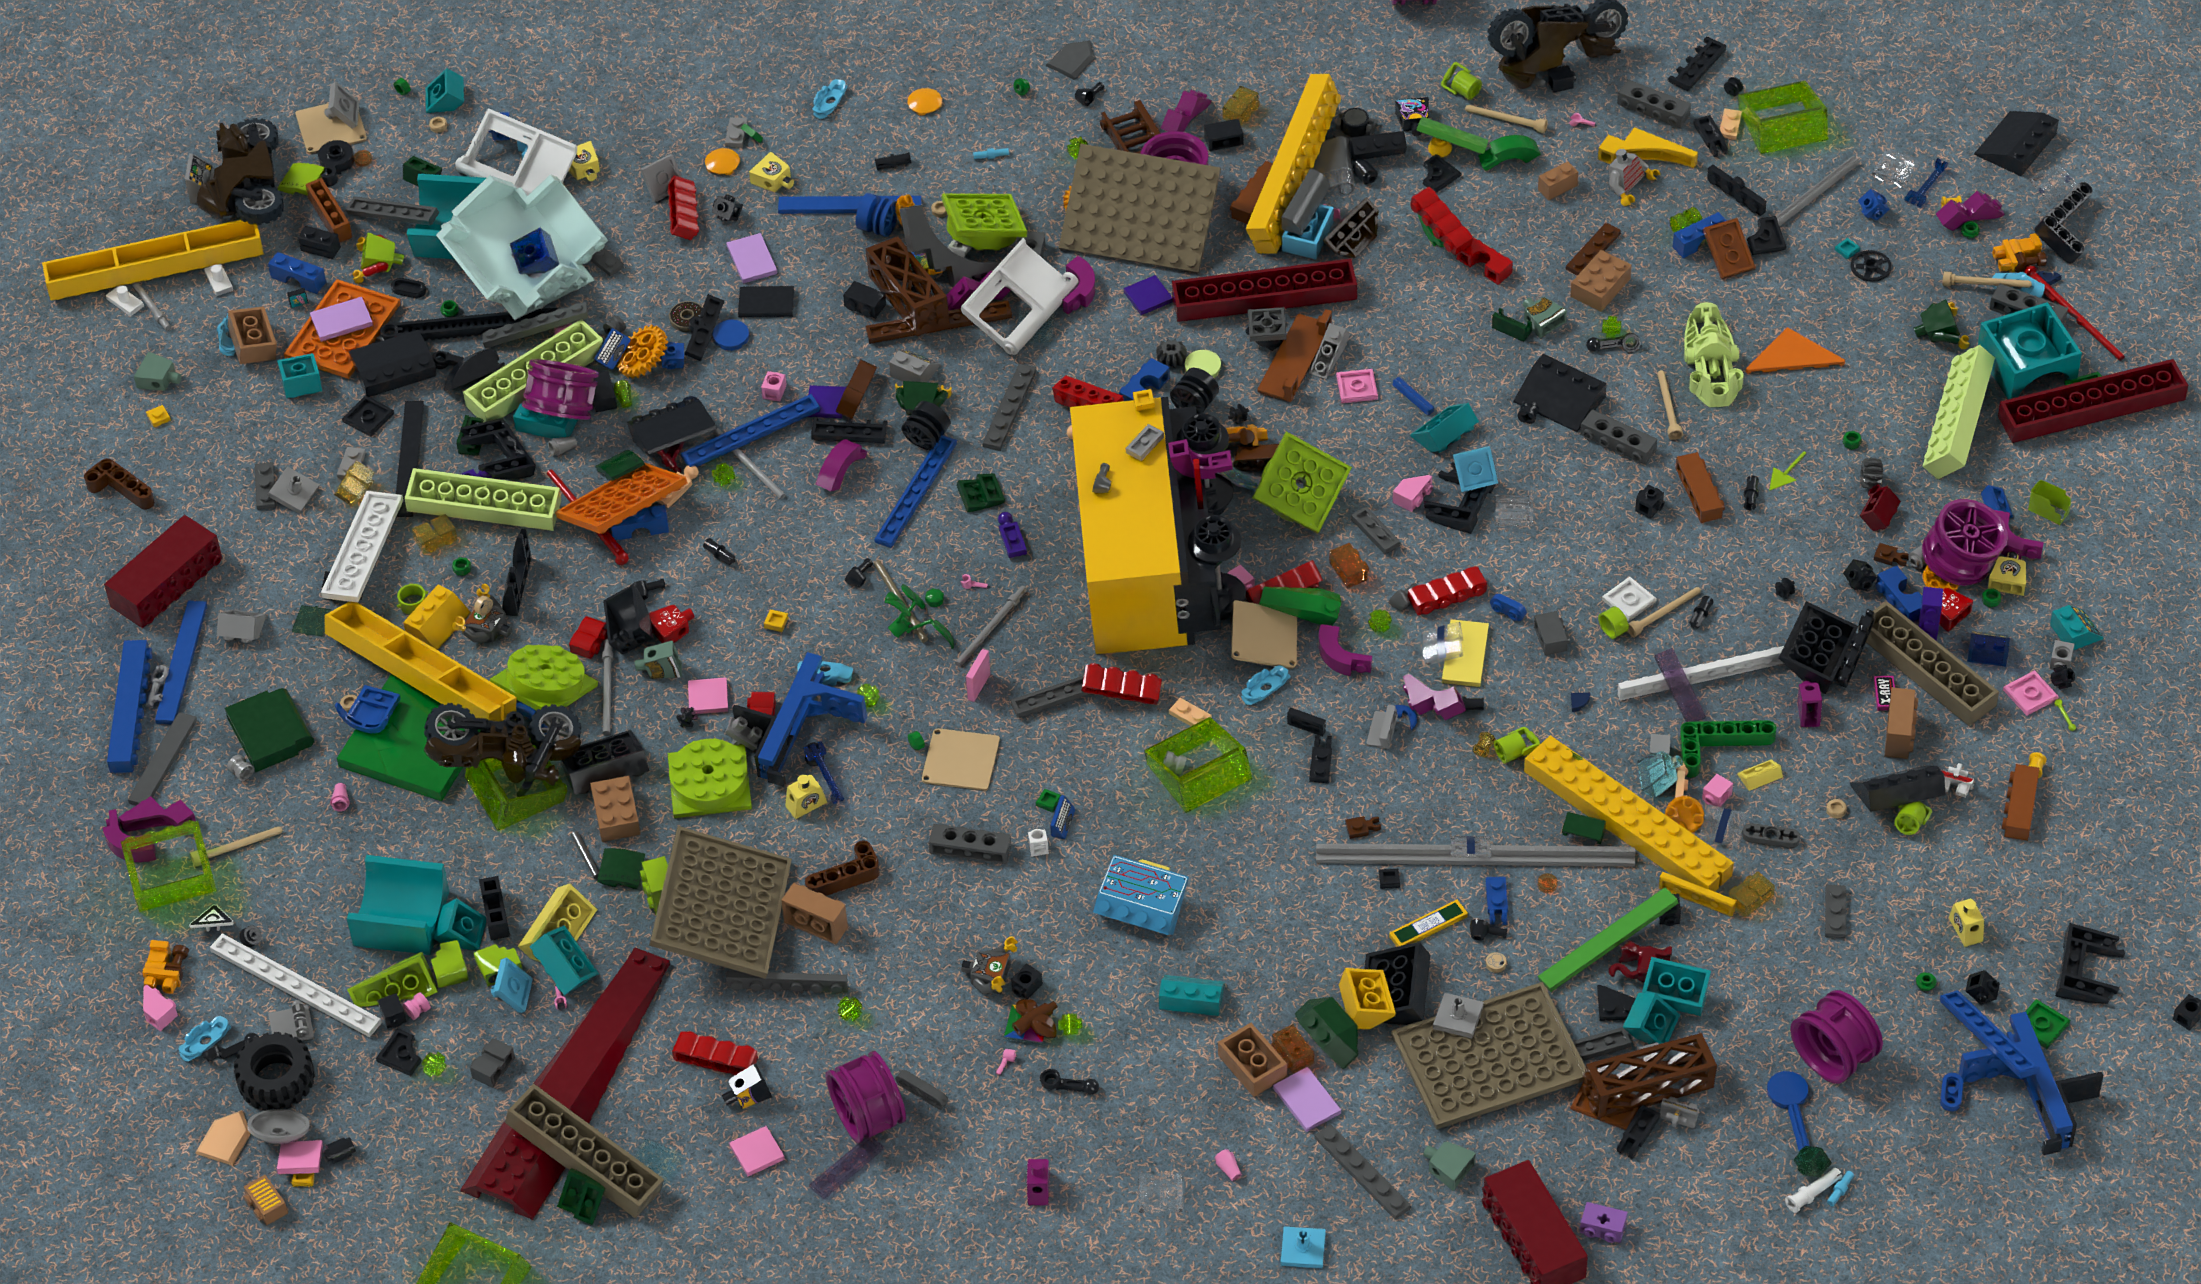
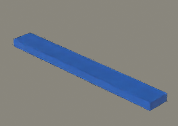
M863 196L779 197L778 214L857 213ZM880 196V197H881V200H882L883 198H888L889 200H896V201H897V199H898L900 196ZM911 196L915 205L922 204L921 196Z
M812 394L807 395L681 453V457L687 466L698 467L820 411V406Z
M943 435L940 437L939 442L936 443L934 449L929 451L874 539L875 543L889 548L893 547L957 445V440Z
M188 600L170 663L169 674L163 688V697H161L162 700L159 703L155 717L156 724L172 725L178 714L207 609V602Z
M1958 990L1940 996V1002L2020 1079L2039 1073V1066Z

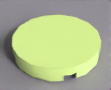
M1197 350L1190 353L1184 363L1186 372L1189 368H1200L1208 372L1213 378L1221 370L1219 356L1209 350Z

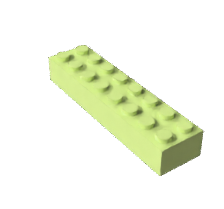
M579 320L463 391L465 405L477 418H482L483 422L503 418L516 410L522 401H526L523 394L526 388L528 369L532 368L529 365L531 359L558 361L585 367L594 361L593 358L604 342L603 338L583 320Z
M1981 345L1968 349L1965 353L1955 356L1951 361L1952 365L1948 373V379L1944 387L1942 399L1940 400V407L1936 414V421L1932 428V435L1928 442V449L1922 466L1937 479L1964 467L1967 461L1995 357Z
M416 468L412 470L405 495V504L408 512L554 531L557 520L555 511L559 510L562 501L559 487Z

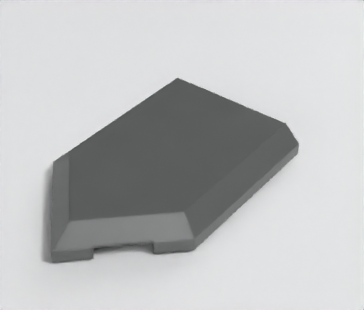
M1091 41L1065 44L1046 66L1075 80L1095 59Z

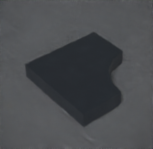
M1435 154L1423 163L1428 172L1427 177L1423 180V185L1432 188L1436 193L1461 176L1460 171L1438 154Z
M1776 216L1759 218L1757 221V232L1747 238L1751 254L1759 255L1786 250L1787 246Z
M397 1028L376 1057V1061L412 1076L422 1062L421 1058L413 1051L412 1045L415 1036Z

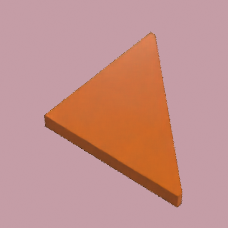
M1787 327L1746 368L1745 373L1751 374V372L1762 371V373L1775 372L1779 369L1799 370L1803 369V367L1823 368L1839 364L1844 366L1845 359Z

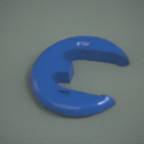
M1394 705L1398 714L1397 718L1402 717L1403 713L1408 715L1410 730H1412L1418 720L1415 711L1405 705Z

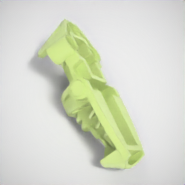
M1709 302L1700 303L1690 313L1685 329L1684 359L1687 365L1695 364L1696 371L1690 375L1689 390L1709 407L1729 406L1743 387V371L1732 366V362H1737L1739 359V348L1737 345H1734L1732 335L1721 317L1717 305ZM1705 322L1699 334L1696 323ZM1719 366H1722L1725 382L1711 383L1710 376H1713L1714 379L1720 376Z

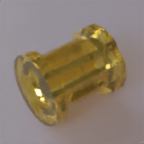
M1481 732L1478 737L1479 741L1472 750L1475 755L1486 758L1489 755L1491 745H1494L1496 739L1489 732Z

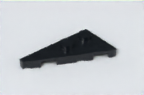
M1597 985L1599 1021L1626 1020L1636 998L1603 985Z

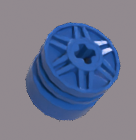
M866 193L862 197L857 209L856 227L866 232L873 230L877 235L881 234L884 237H888L897 222L896 200H889L888 198L881 200V197L878 195Z

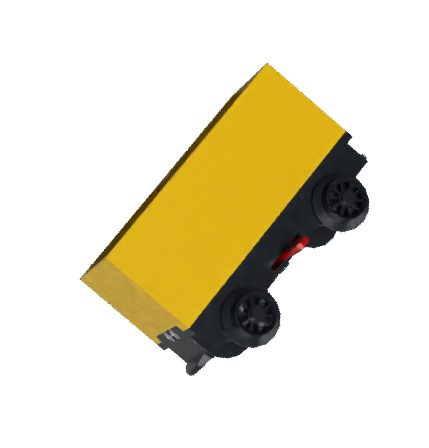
M1168 397L1154 398L1155 408L1136 411L1134 400L1070 407L1086 579L1096 654L1194 645V632L1221 630L1220 620L1232 617V603L1235 600L1245 601L1246 589L1243 582L1236 576L1220 572V564L1236 555L1241 547L1242 540L1239 530L1227 518L1220 516L1233 498L1234 488L1231 481L1218 473H1215L1216 478L1201 479L1199 458L1193 459L1195 478L1187 477L1173 467L1170 459L1168 446L1170 442L1187 439L1190 449L1195 453L1203 455L1223 452L1228 446L1229 435L1226 428L1212 415L1197 414L1196 406L1169 409ZM1150 424L1163 431L1164 438L1140 461L1128 455L1126 447ZM1102 463H1107L1110 469L1106 477L1112 481L1108 493L1092 492L1097 474H1099L1100 466Z

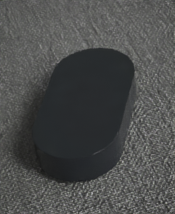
M396 278L391 282L392 292L398 295L420 298L426 293L425 284L420 281Z

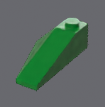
M1264 587L1259 605L1319 625L1333 626L1338 618L1341 597L1340 594L1321 588Z

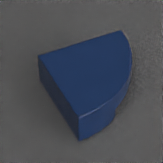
M2037 272L2050 286L2061 280L2062 277L2056 272Z
M1590 692L1571 693L1572 712L1580 711L1581 708L1589 703Z

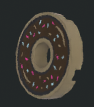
M684 301L674 305L669 313L670 324L673 328L681 329L683 332L691 331L688 323L693 316L699 317L702 306L692 301ZM684 315H691L690 318H683Z

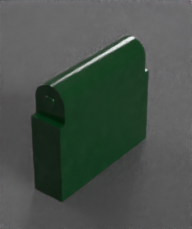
M280 688L270 693L267 690L225 707L227 719L255 772L299 755V751L311 747L314 743L311 732L288 690L285 688Z

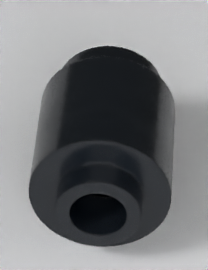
M1359 159L1353 165L1354 173L1364 184L1373 183L1376 180L1378 172L1367 160Z
M343 1137L325 1145L326 1150L323 1151L327 1161H332L335 1164L351 1157L356 1152V1149L350 1137L346 1139Z

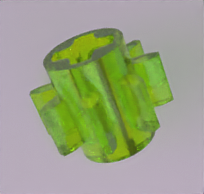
M1082 137L1070 139L1071 144L1067 145L1068 154L1074 157L1075 160L1078 158L1080 144L1088 145L1087 141L1082 139Z
M1608 316V320L1603 319L1602 333H1606V338H1615V334L1620 335L1622 321H1617L1616 316Z
M726 463L716 465V470H712L714 483L718 482L721 486L731 484V479H735L733 466L729 467Z
M1376 609L1369 614L1371 618L1368 620V624L1374 632L1382 631L1384 633L1390 629L1388 624L1392 622V618L1386 610Z
M863 684L857 689L856 694L865 697V705L868 708L875 706L878 703V698H880L879 690L875 685L871 687L870 684Z
M845 996L837 1004L840 1007L837 1010L838 1014L845 1021L851 1018L854 1022L862 1014V1004L856 997L849 999L848 996Z
M1077 1013L1062 1014V1020H1058V1029L1063 1030V1035L1079 1034L1078 1029H1082V1018H1077Z
M440 1052L436 1054L428 1053L421 1063L424 1066L423 1072L429 1077L432 1075L440 1076L447 1067V1064L444 1063L446 1061L445 1056Z

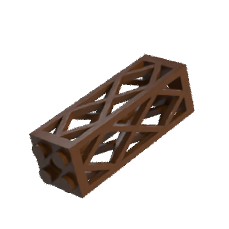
M898 236L865 248L870 279L881 292L886 293L887 300L917 337L950 324L947 296L914 255L908 252L906 245ZM910 264H911V266H912V268H913L915 274L912 273V271H911V269H910V267H909ZM895 278L903 280L902 287ZM914 286L920 294L912 292V287Z
M1699 1033L1586 1064L1585 1073H1583L1584 1084L1582 1085V1091L1584 1096H1588L1590 1099L1589 1106L1591 1112L1596 1113L1598 1120H1600L1601 1117L1632 1111L1633 1108L1638 1107L1640 1109L1642 1105L1648 1107L1662 1103L1663 1098H1680L1714 1088L1717 1064L1703 1034ZM1671 1050L1681 1052L1668 1061H1661ZM1648 1055V1056H1646V1057L1643 1058V1059H1642V1058H1637V1057H1641V1056ZM1621 1063L1632 1065L1617 1075L1611 1074ZM1658 1072L1653 1078L1641 1081L1646 1075ZM1683 1078H1689L1680 1089L1670 1087ZM1632 1092H1639L1629 1103L1619 1101ZM1657 1094H1662L1661 1096H1657V1097L1652 1098L1653 1096H1655V1095H1657Z

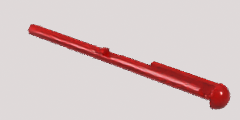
M2028 266L2025 269L2024 273L2045 285L2044 295L2052 302L2056 301L2058 304L2067 307L2068 313L2077 319L2076 322L2079 325H2082L2119 361L2124 359L2125 356L2036 273L2037 268L2035 266Z
M550 469L547 472L550 479L560 488V491L570 503L575 501L577 498L557 474ZM608 530L604 533H596L616 557L615 563L625 565L629 560L628 554Z

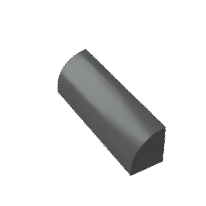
M1314 169L1309 170L1282 215L1283 230L1299 235L1303 234L1330 188L1328 179L1322 173Z

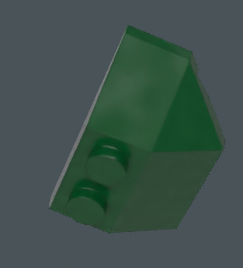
M1333 997L1309 999L1295 1013L1300 1025L1342 1069L1346 1068L1358 1056V1025Z

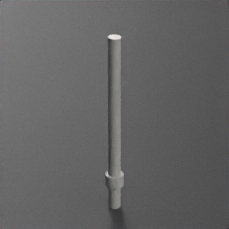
M132 283L131 285L154 314L156 322L160 323L165 331L171 330L172 327L167 321L166 315L157 308L140 283Z
M719 428L713 431L716 437L724 434ZM739 448L731 451L780 500L786 496Z
M1022 585L1015 594L1009 596L1006 600L1007 603L956 660L955 664L961 667L1006 614L1018 605L1020 598L1027 591L1025 586Z
M608 639L604 640V651L602 652V661L604 662L603 735H610L611 663L614 659V653Z

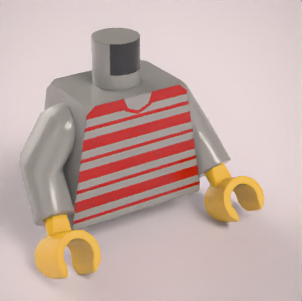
M1619 149L1616 151L1617 158L1609 165L1610 190L1615 192L1618 197H1621V204L1629 206L1635 202V198L1631 194L1627 196L1626 194L1645 176L1644 172H1646L1648 180H1657L1653 175H1660V171L1658 169H1649V165L1636 154H1630L1625 149Z

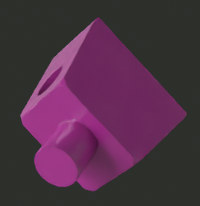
M1804 681L1798 687L1797 704L1800 726L1820 727L1822 697L1819 684ZM1807 705H1809V706H1811V707L1813 708L1812 712L1807 713V712H1808V707H1807Z
M1028 1159V1205H1049V1160ZM1035 1187H1041L1042 1191L1035 1192Z

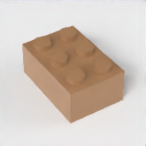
M1600 250L1571 282L1570 297L1602 312L1631 279L1632 265Z
M265 307L228 311L227 326L239 363L276 360L277 344Z
M1894 687L1891 689L1884 757L1908 759L1909 752H1913L1914 741L1911 740H1915L1916 712L1918 707V698H1915V690Z
M629 776L590 783L602 842L641 835Z
M793 883L781 900L784 923L835 945L848 928L846 905L839 900L828 898L822 893L809 890L806 886Z
M1252 1023L1218 1042V1056L1253 1097L1287 1078V1063Z

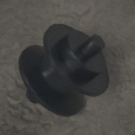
M1730 77L1728 82L1724 83V90L1729 95L1737 96L1743 90V84L1740 79Z
M1241 404L1237 405V409L1230 407L1228 419L1237 424L1240 423V419L1246 421L1249 409Z
M1785 577L1782 578L1781 582L1775 584L1776 595L1787 599L1789 594L1795 593V582Z
M681 708L682 715L678 714L676 716L680 727H693L694 723L692 720L698 719L694 708Z
M250 925L241 930L239 938L243 945L253 947L261 941L262 934L258 927Z

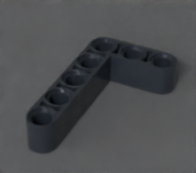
M2080 182L2034 228L2037 236L2067 263H2074L2085 250L2084 245L2062 223L2093 193L2092 187L2086 182Z

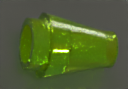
M627 380L617 381L613 389L622 408L631 407V384Z

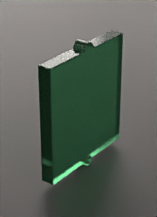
M301 605L292 632L305 634L306 636H323L325 631V614L332 610L318 608V606Z

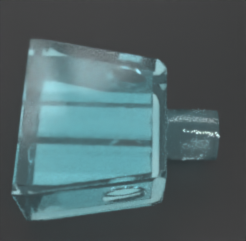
M1660 751L1638 760L1641 790L1652 798H1656L1677 782L1676 769L1683 765L1681 757L1679 755L1671 757L1664 751Z

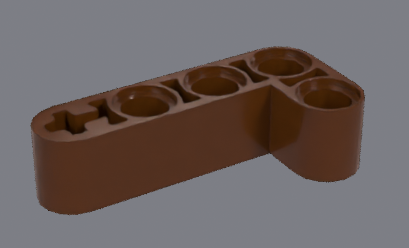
M860 359L835 412L853 419L877 369L876 366Z
M1279 444L1241 446L1237 448L1233 467L1241 471L1264 470Z
M106 458L99 461L84 474L87 490L91 493H98L109 485L141 509H150L155 504L152 489L111 459Z
M864 840L857 842L854 846L855 860L807 876L805 886L809 890L828 896L878 878L880 871L878 858L872 845Z

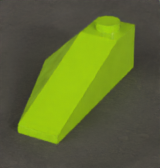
M422 952L347 989L354 1005L358 1007L378 1005V999L397 993L399 1000L413 999L414 995L419 992L425 997L438 992L431 969Z

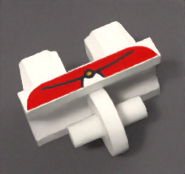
M1958 763L1957 768L1949 766L1948 772L1941 770L1945 776V791L1948 792L1950 784L1956 785V795L1966 798L1969 790L1973 789L1974 779L1967 777L1968 771L1962 770V764Z

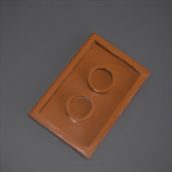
M1738 218L1703 228L1721 279L1756 268Z
M1581 1086L1570 1109L1598 1120L1597 1114L1591 1112L1589 1106L1590 1099L1588 1096H1584ZM1630 1093L1619 1101L1629 1103L1636 1095ZM1633 1108L1632 1111L1611 1117L1604 1116L1600 1118V1121L1626 1130L1639 1108Z

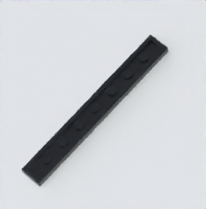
M424 400L405 401L396 494L403 496V502L396 517H413L414 512H408L406 509L405 495L413 468L418 469Z

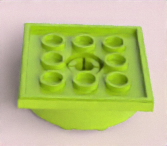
M942 194L941 200L948 214L946 228L953 240L971 246L975 250L993 249L998 251L1014 243L1017 237H1027V229L1012 194Z
M1286 431L1273 457L1265 466L1262 478L1252 499L1269 507L1277 516L1287 521L1296 522L1318 534L1352 467ZM1296 480L1303 482V488L1298 489Z
M526 645L509 657L505 670L490 678V682L514 695L518 701L534 710H541L543 706L547 705L549 707L551 704H555L558 707L561 705L566 708L598 686L597 680L584 674V666L577 655L564 650L558 645Z
M717 738L701 739L685 745L678 752L668 753L674 818L752 809L746 748L743 744L737 746Z

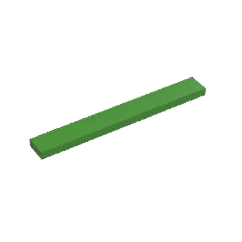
M1663 888L1538 975L1539 981L1543 982L1550 992L1554 991L1678 904V899L1667 888Z

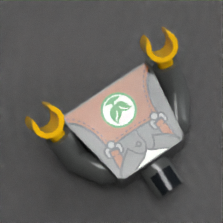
M482 584L481 587L485 592L478 588L476 594L479 597L487 596L492 599L493 606L491 611L487 615L481 616L473 610L466 621L463 617L457 616L452 624V629L455 631L461 630V633L474 643L486 641L493 643L499 634L509 637L512 627L507 625L506 613L493 595L488 594L490 591L489 586Z
M1011 936L998 948L985 952L979 951L974 962L963 960L961 972L970 973L971 985L985 995L993 992L1001 995L1011 965L1009 952L1017 951L1015 944L1018 941Z

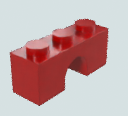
M1474 237L1472 245L1457 253L1456 259L1470 268L1476 263H1486L1484 277L1497 285L1512 274L1513 261Z

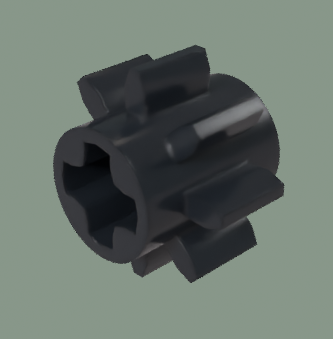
M2067 665L2053 668L2054 672L2050 677L2052 684L2058 686L2059 690L2072 687L2071 682L2075 680L2074 671L2071 668H2067Z

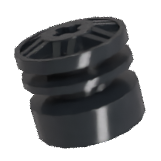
M1193 367L1187 370L1172 389L1170 398L1176 408L1196 406L1197 414H1202L1219 393V386L1217 381L1208 372Z
M921 401L912 411V415L903 423L901 430L912 444L924 450H932L936 443L939 442L940 437L950 427L951 421L940 407L928 401Z

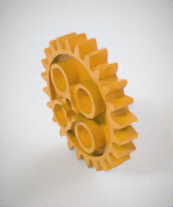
M645 325L644 329L639 328L637 333L634 331L632 337L628 336L631 341L617 362V368L627 378H639L641 374L645 376L646 371L651 372V368L657 367L656 363L662 361L660 357L665 355L663 351L668 348L665 346L668 343L666 340L668 337L658 326L650 325L648 327Z

